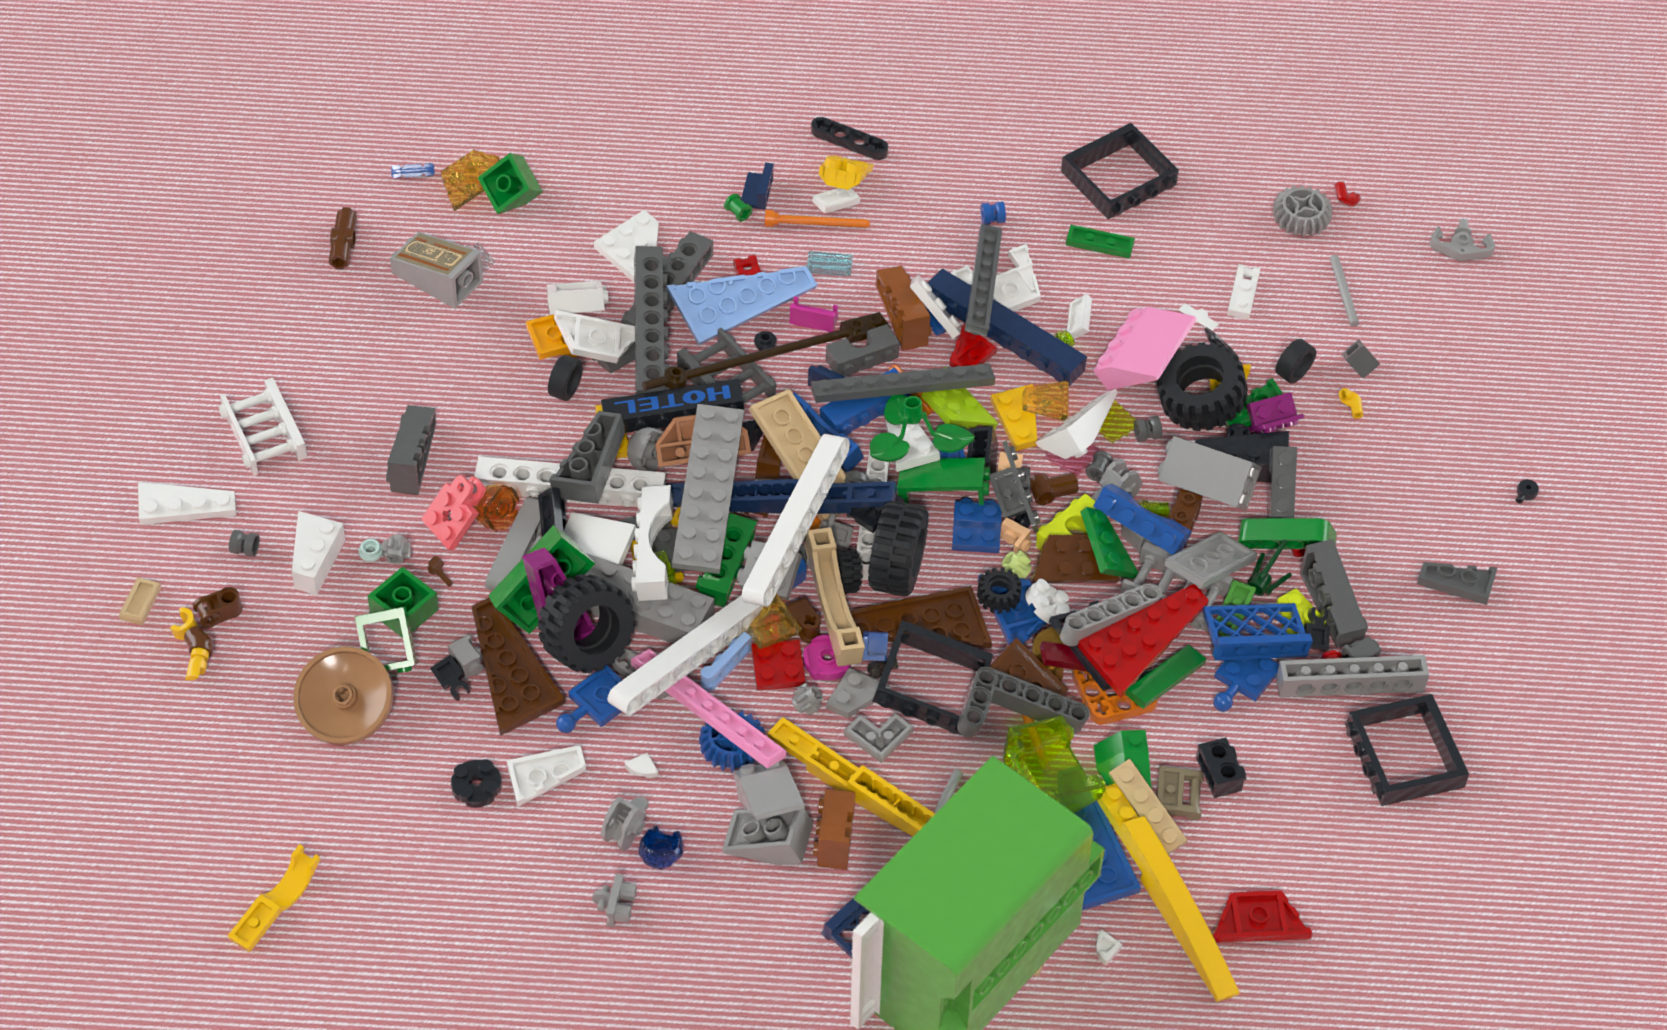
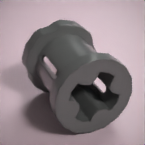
M1097 451L1093 456L1092 464L1086 468L1088 478L1100 482L1106 468L1114 461L1111 455L1104 451Z

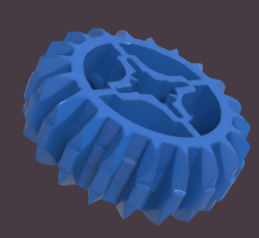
M743 710L740 713H736L765 735L764 727L760 726L759 719L754 720L752 713L745 716ZM705 722V726L700 730V751L705 755L706 762L712 761L713 768L720 765L722 772L726 768H730L733 773L735 768L754 764V761L758 762Z

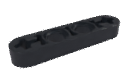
M816 117L811 122V133L819 139L874 160H883L888 155V143L883 139L825 117ZM841 132L844 133L845 136L837 137L834 134ZM855 140H862V141H864L865 143H863V144H856V143H854V141H855Z

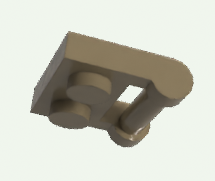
M1159 767L1157 798L1169 815L1184 816L1190 820H1199L1201 818L1202 810L1199 804L1200 788L1204 779L1203 772L1174 767ZM1184 781L1191 783L1189 805L1182 804Z

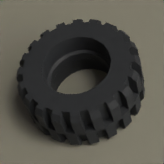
M1200 342L1195 346H1192V344L1186 345L1183 350L1178 349L1157 380L1158 392L1166 416L1170 417L1174 424L1178 425L1180 423V427L1185 429L1190 427L1193 431H1201V429L1209 431L1213 430V427L1219 426L1220 428L1226 425L1228 420L1231 422L1237 417L1236 413L1242 411L1248 397V387L1242 362L1239 361L1235 353H1230V349L1224 346L1220 348L1215 343L1206 345L1205 342ZM1202 379H1214L1221 382L1217 388L1205 394L1195 395L1184 391L1190 384Z
M890 501L884 505L875 531L869 561L868 584L873 590L903 597L912 593L921 568L928 532L929 514L924 507L897 501Z
M582 574L575 576V580L571 577L564 580L562 586L557 585L553 589L554 593L551 596H547L545 607H541L539 615L542 617L541 620H538V629L542 631L539 632L540 642L543 643V648L547 653L573 671L591 673L593 670L596 672L603 670L605 665L611 666L615 663V659L625 653L623 651L626 645L629 646L632 641L630 636L631 633L634 634L635 625L632 623L636 619L635 612L632 610V602L622 590L596 575L590 574L586 576ZM599 606V620L594 630L584 639L575 641L574 629L580 616L588 609Z

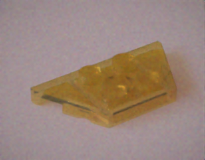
M472 150L441 171V178L454 211L484 192L477 177L500 161L499 156Z

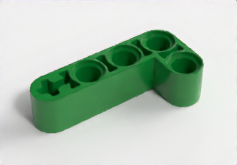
M1319 518L1243 519L1240 524L1238 542L1249 549H1277L1282 541L1286 539L1287 544L1283 549H1306V545L1331 539L1334 540L1336 545L1337 533L1329 521Z

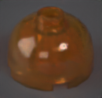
M492 483L485 486L484 496L477 506H473L479 513L476 520L489 530L498 532L497 530L504 531L514 522L518 510L515 509L516 502H519V496L517 491L510 486Z

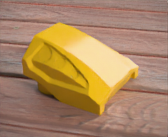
M829 155L823 164L820 165L818 175L828 186L849 190L860 184L867 174L872 172L874 164L837 155Z

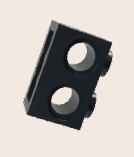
M1227 738L1198 744L1196 760L1213 797L1217 798L1242 791L1244 780H1246V773L1243 766H1239L1236 750L1233 746H1230Z

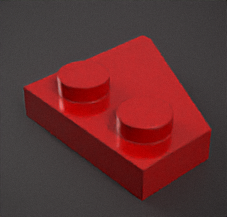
M964 324L950 357L949 366L984 364L996 354L997 347L981 335H974L964 331Z

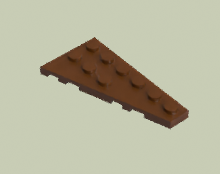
M971 586L850 610L856 626L860 628L862 638L864 631L888 632V642H894L901 621L904 620L973 647L992 648L991 638Z
M490 598L472 605V614L500 736L564 705L565 698L509 618L494 607Z

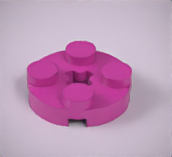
M829 635L815 637L804 649V667L814 680L843 678L851 665L837 666ZM829 654V657L834 659L826 661L823 658L824 655Z

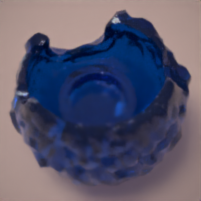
M654 826L653 829H649L641 838L638 847V855H640L643 862L647 866L659 870L672 866L684 853V843L680 831L673 832V835H667L660 831L658 826Z

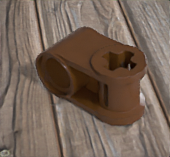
M225 587L207 596L199 597L193 603V609L199 614L200 624L204 628H211L219 623L236 618L243 610L239 592L233 587Z
M801 597L781 607V613L785 622L792 627L803 642L810 644L812 639L821 635L819 629L821 618L805 597Z

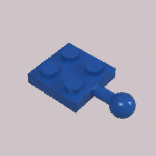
M1270 658L1225 660L1215 672L1214 678L1228 685L1229 688L1214 697V707L1221 712L1230 710L1233 705L1232 698L1237 692L1256 702L1276 678L1279 664Z
M607 665L604 666L605 669L594 672L568 691L569 698L579 708L571 714L565 713L557 718L556 727L560 732H572L576 722L586 714L600 727H603L622 712L608 703L610 691L622 679Z

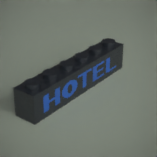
M739 379L601 400L603 412L622 415L625 433L635 432L646 427L666 428L673 418L696 415L698 404L744 410Z

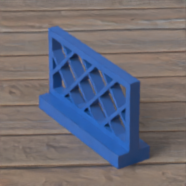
M1295 603L1204 606L1202 610L1214 645L1212 654L1215 661L1307 657L1313 642L1311 634H1306ZM1290 612L1292 618L1288 620L1279 613ZM1265 613L1270 618L1266 621L1256 614ZM1218 614L1225 619L1219 622L1212 618L1211 615ZM1242 614L1245 617H1247V619L1243 622L1242 620L1236 618L1233 615ZM1275 619L1285 626L1281 630L1271 624V622ZM1252 620L1262 627L1257 630L1248 625V623ZM1230 621L1239 628L1234 631L1225 624ZM1290 628L1298 634H1288L1286 631ZM1265 629H1268L1276 635H1265L1263 632ZM1245 630L1253 636H1243L1240 632ZM1222 631L1231 637H1219L1218 632Z

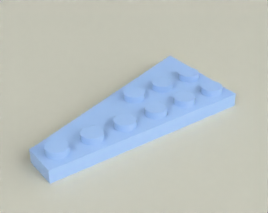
M807 266L781 269L780 271L770 273L760 272L756 275L710 279V281L688 282L687 284L677 286L675 284L667 285L666 289L699 346L717 337L718 329L722 328L725 332H728L793 300L794 296L799 297L817 288V283Z

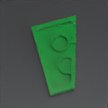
M1084 508L1081 511V515L1100 573L1130 579L1136 578L1138 570L1107 516L1095 508Z

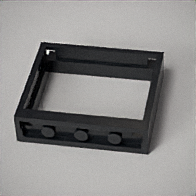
M1132 123L1064 155L1061 165V172L1107 219L1118 216L1124 211L1156 197L1167 189H1172L1177 185L1179 169ZM1130 146L1160 176L1110 200L1081 169Z
M902 620L872 702L879 704L883 708H890L901 712L907 717H914L925 721L929 725L938 726L953 734L961 735L957 728L959 715L885 688L901 643L974 671H978L981 667H989L994 654Z
M1433 694L1349 712L1347 722L1345 723L1347 728L1346 734L1348 737H1351L1354 743L1355 755L1360 757L1365 777H1369L1372 793L1376 794L1381 806L1465 788L1469 772ZM1421 714L1447 772L1389 785L1364 726Z

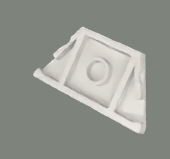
M560 310L555 312L554 319L573 355L617 363L635 342V326Z

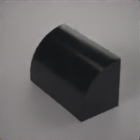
M970 428V432L975 438L968 445L967 458H985L986 467H990V474L996 473L999 444L994 428Z

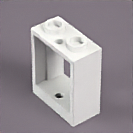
M600 280L547 285L550 315H555L556 310L569 313L604 311V304H608V292L606 286H602Z

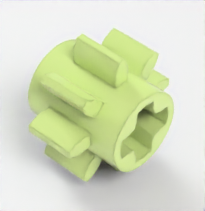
M1021 550L1017 554L1014 552L1008 553L1002 561L1005 572L1007 573L1010 569L1013 571L1012 576L1017 574L1019 579L1026 578L1032 568L1029 564L1031 559Z

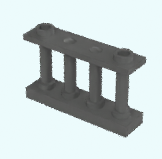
M720 328L718 329V343L700 353L693 355L685 348L678 351L677 367L685 371L701 367L700 362L722 350L729 356L728 359L746 355V353L735 342L731 334H727ZM755 362L740 365L739 367L743 372L729 379H739L740 384L751 379L757 385L742 394L744 403L762 393H765L768 398L776 395L777 386L775 380L771 376L768 377ZM725 370L689 380L694 385L714 383L716 381L712 377Z

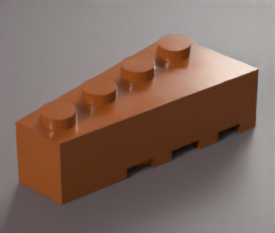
M901 265L876 270V288L897 340L900 343L901 350L904 351L928 346L931 327L930 314L920 298L910 288V276Z

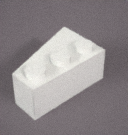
M298 511L292 565L295 589L314 595L318 594L345 542L343 523Z

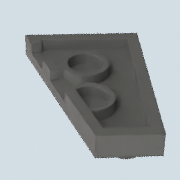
M1423 562L1417 584L1487 605L1497 567H1489V570H1477V566L1468 565L1467 569L1455 568L1452 564Z

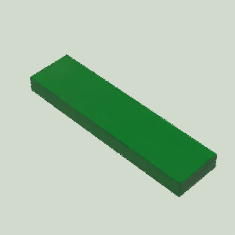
M1188 644L1138 680L1134 685H1131L1126 690L1125 695L1144 709L1205 665L1207 658Z

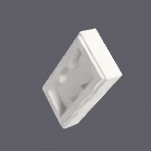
M837 188L813 195L812 202L826 214L860 204L861 197L852 189Z
M1087 294L1070 302L1066 337L1071 341L1089 332L1092 298Z

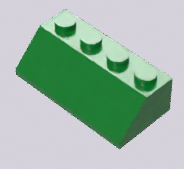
M554 525L528 552L531 553L544 547L556 559L567 579L571 577L575 580V576L585 575L595 564L571 538ZM522 559L488 597L498 611L530 634L538 626V616Z

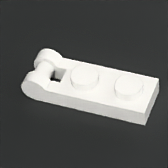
M1238 264L1227 315L1249 320L1260 268L1254 267V269L1245 268V265ZM1243 276L1250 277L1251 280L1243 279Z

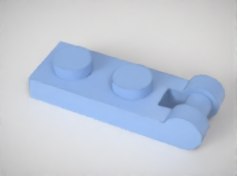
M743 632L738 638H734L730 642L728 649L723 654L720 653L716 656L711 666H705L701 669V687L707 692L713 691L751 652V635Z

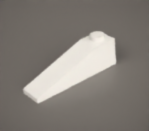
M1111 390L1091 401L1080 409V412L1063 421V425L1057 429L1053 428L1035 442L1037 446L1064 459L1072 456L1079 458L1088 452L1086 448L1094 442L1118 393L1117 390Z

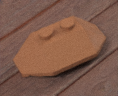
M696 415L673 418L655 443L658 467L688 464ZM744 427L741 430L738 456L751 454L748 430Z

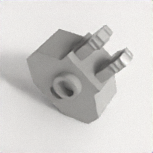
M1124 460L1113 461L1106 468L1099 482L1101 488L1094 494L1092 499L1096 501L1103 487L1111 483L1128 492L1134 498L1139 493L1143 482L1136 471H1129Z
M621 797L615 799L605 815L600 834L603 840L609 842L613 838L618 841L617 845L620 850L625 852L629 849L635 837L639 836L644 829L645 809L648 808L649 801L643 797H637L631 802Z

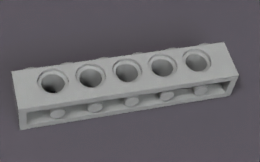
M1425 655L1280 661L1276 681L1280 698L1424 692L1429 678V671Z

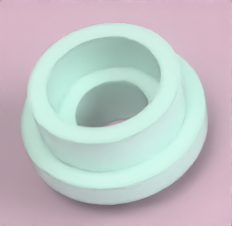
M375 539L363 541L359 547L360 558L367 562L380 559L383 554L381 550L382 545Z

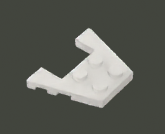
M1027 244L1009 250L1008 257L1016 268L996 275L993 299L1012 311L1038 303L1041 299ZM969 266L951 272V274L971 285L973 272Z

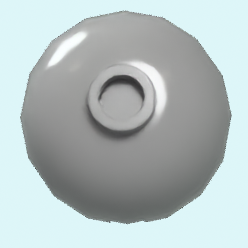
M646 427L633 434L627 446V457L634 468L653 472L659 468L655 443L663 434V430Z

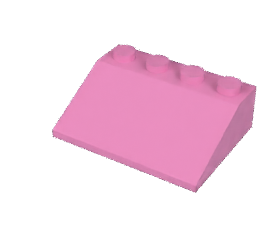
M1151 307L1132 310L1128 314L1125 323L1118 329L1115 338L1108 344V349L1104 355L1098 359V364L1093 370L1108 391L1158 380L1197 320L1196 317Z

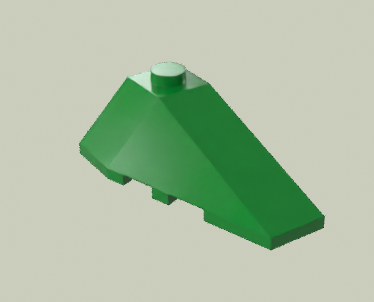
M1146 730L1119 731L1094 745L1096 770L1099 775H1102L1106 786L1115 784L1109 772L1130 759L1152 789Z

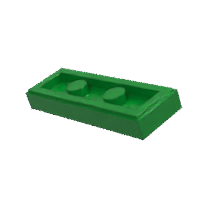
M1070 225L1066 246L1130 259L1135 238Z

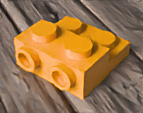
M554 315L526 321V329L539 360L560 355V357L562 355L578 356L571 354L554 319Z

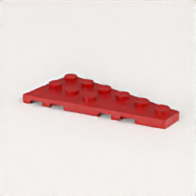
M1192 584L1079 640L1077 647L1121 698L1126 693V690L1132 684H1135L1139 676L1146 669H1149L1165 652L1170 643L1180 636L1183 629L1195 620L1202 612L1203 607L1208 605L1209 600L1195 584Z

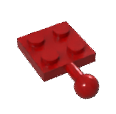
M774 614L766 616L762 624L764 630L769 633L770 643L751 644L756 690L800 687L806 682L800 640L780 642L778 631L782 627L781 619Z

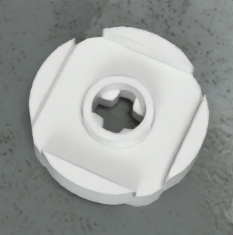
M1038 579L1026 591L1025 597L1028 605L1032 603L1036 608L1034 613L1047 623H1049L1048 621L1051 616L1070 612L1067 603L1069 601L1068 595L1062 590H1056L1043 579Z

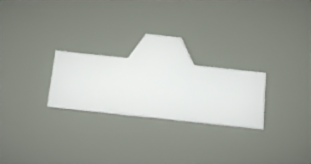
M1186 303L1178 309L1184 314L1195 316L1198 323L1212 331L1219 325L1207 317L1208 312L1204 309L1195 310Z

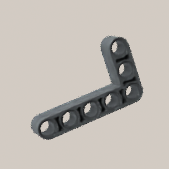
M981 667L970 683L957 728L960 734L965 737L971 738L976 736L986 719L990 703H993L1065 732L1076 734L1082 730L1090 717V711L1086 705L993 668Z

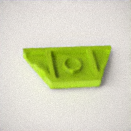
M966 388L923 392L921 395L925 402L946 424L966 428H976L977 425H985L996 430L998 422Z

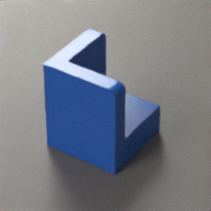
M864 631L863 642L865 649L862 660L887 661L888 632Z

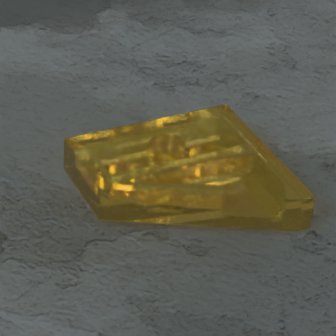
M1063 381L1026 387L1022 393V410L1065 421L1069 410V382Z

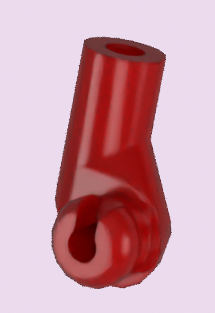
M1343 181L1335 184L1337 199L1350 207L1358 205V202L1361 200L1358 193H1347L1346 184Z

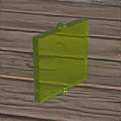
M1114 400L1099 432L1113 444L1120 438L1127 437L1134 430L1135 418Z

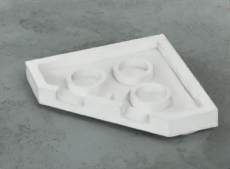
M643 210L594 241V248L634 282L635 246L657 247L659 222L647 211Z

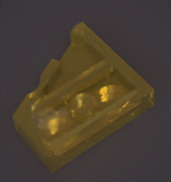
M776 594L770 606H764L758 617L749 625L747 631L759 649L799 635L802 628L778 594Z

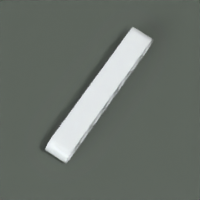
M870 449L866 473L869 478L868 482H887L890 462L872 458L870 456ZM860 525L856 551L862 560L860 565L863 566V570H861L863 578L861 579L868 580L869 561L875 532L872 533Z

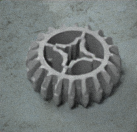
M1293 185L1291 189L1285 188L1283 192L1279 193L1274 201L1273 216L1275 217V223H1279L1280 229L1286 228V233L1293 232L1294 236L1301 234L1303 238L1306 234L1313 237L1315 233L1320 234L1322 230H1326L1329 222H1331L1333 209L1330 199L1326 198V193L1320 194L1319 189L1312 190L1311 186L1304 188L1301 185L1297 188Z

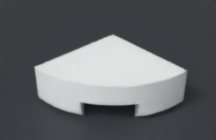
M648 753L625 762L626 770L633 775L645 776L646 778L658 777V770Z
M1101 930L1096 941V953L1100 961L1106 966L1122 949V944Z

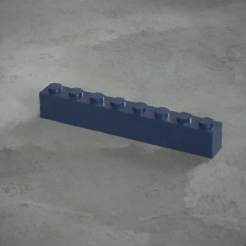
M942 268L927 283L936 298L939 297L947 308L945 310L948 314L954 315L966 324L971 285ZM993 299L987 334L988 338L1068 387L1085 371L1086 355Z

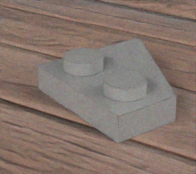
M849 668L827 701L826 709L845 718H850L860 709L867 708L873 704L872 700L879 681ZM886 684L885 688L891 690V686Z

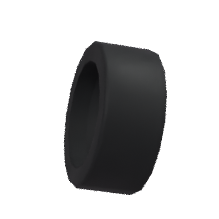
M1296 339L1281 354L1276 364L1275 372L1289 383L1299 381L1312 366L1317 350L1305 340Z
M562 355L556 361L548 381V393L550 396L563 401H569L573 397L582 376L583 364L581 360Z

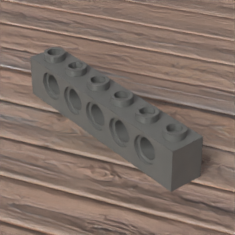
M689 231L685 238H681L676 250L669 254L666 270H663V274H667V285L675 284L677 286L694 282L713 257V240ZM667 291V305H663V309H668L669 315L676 305ZM634 303L631 309L624 313L621 321L623 324L635 326Z

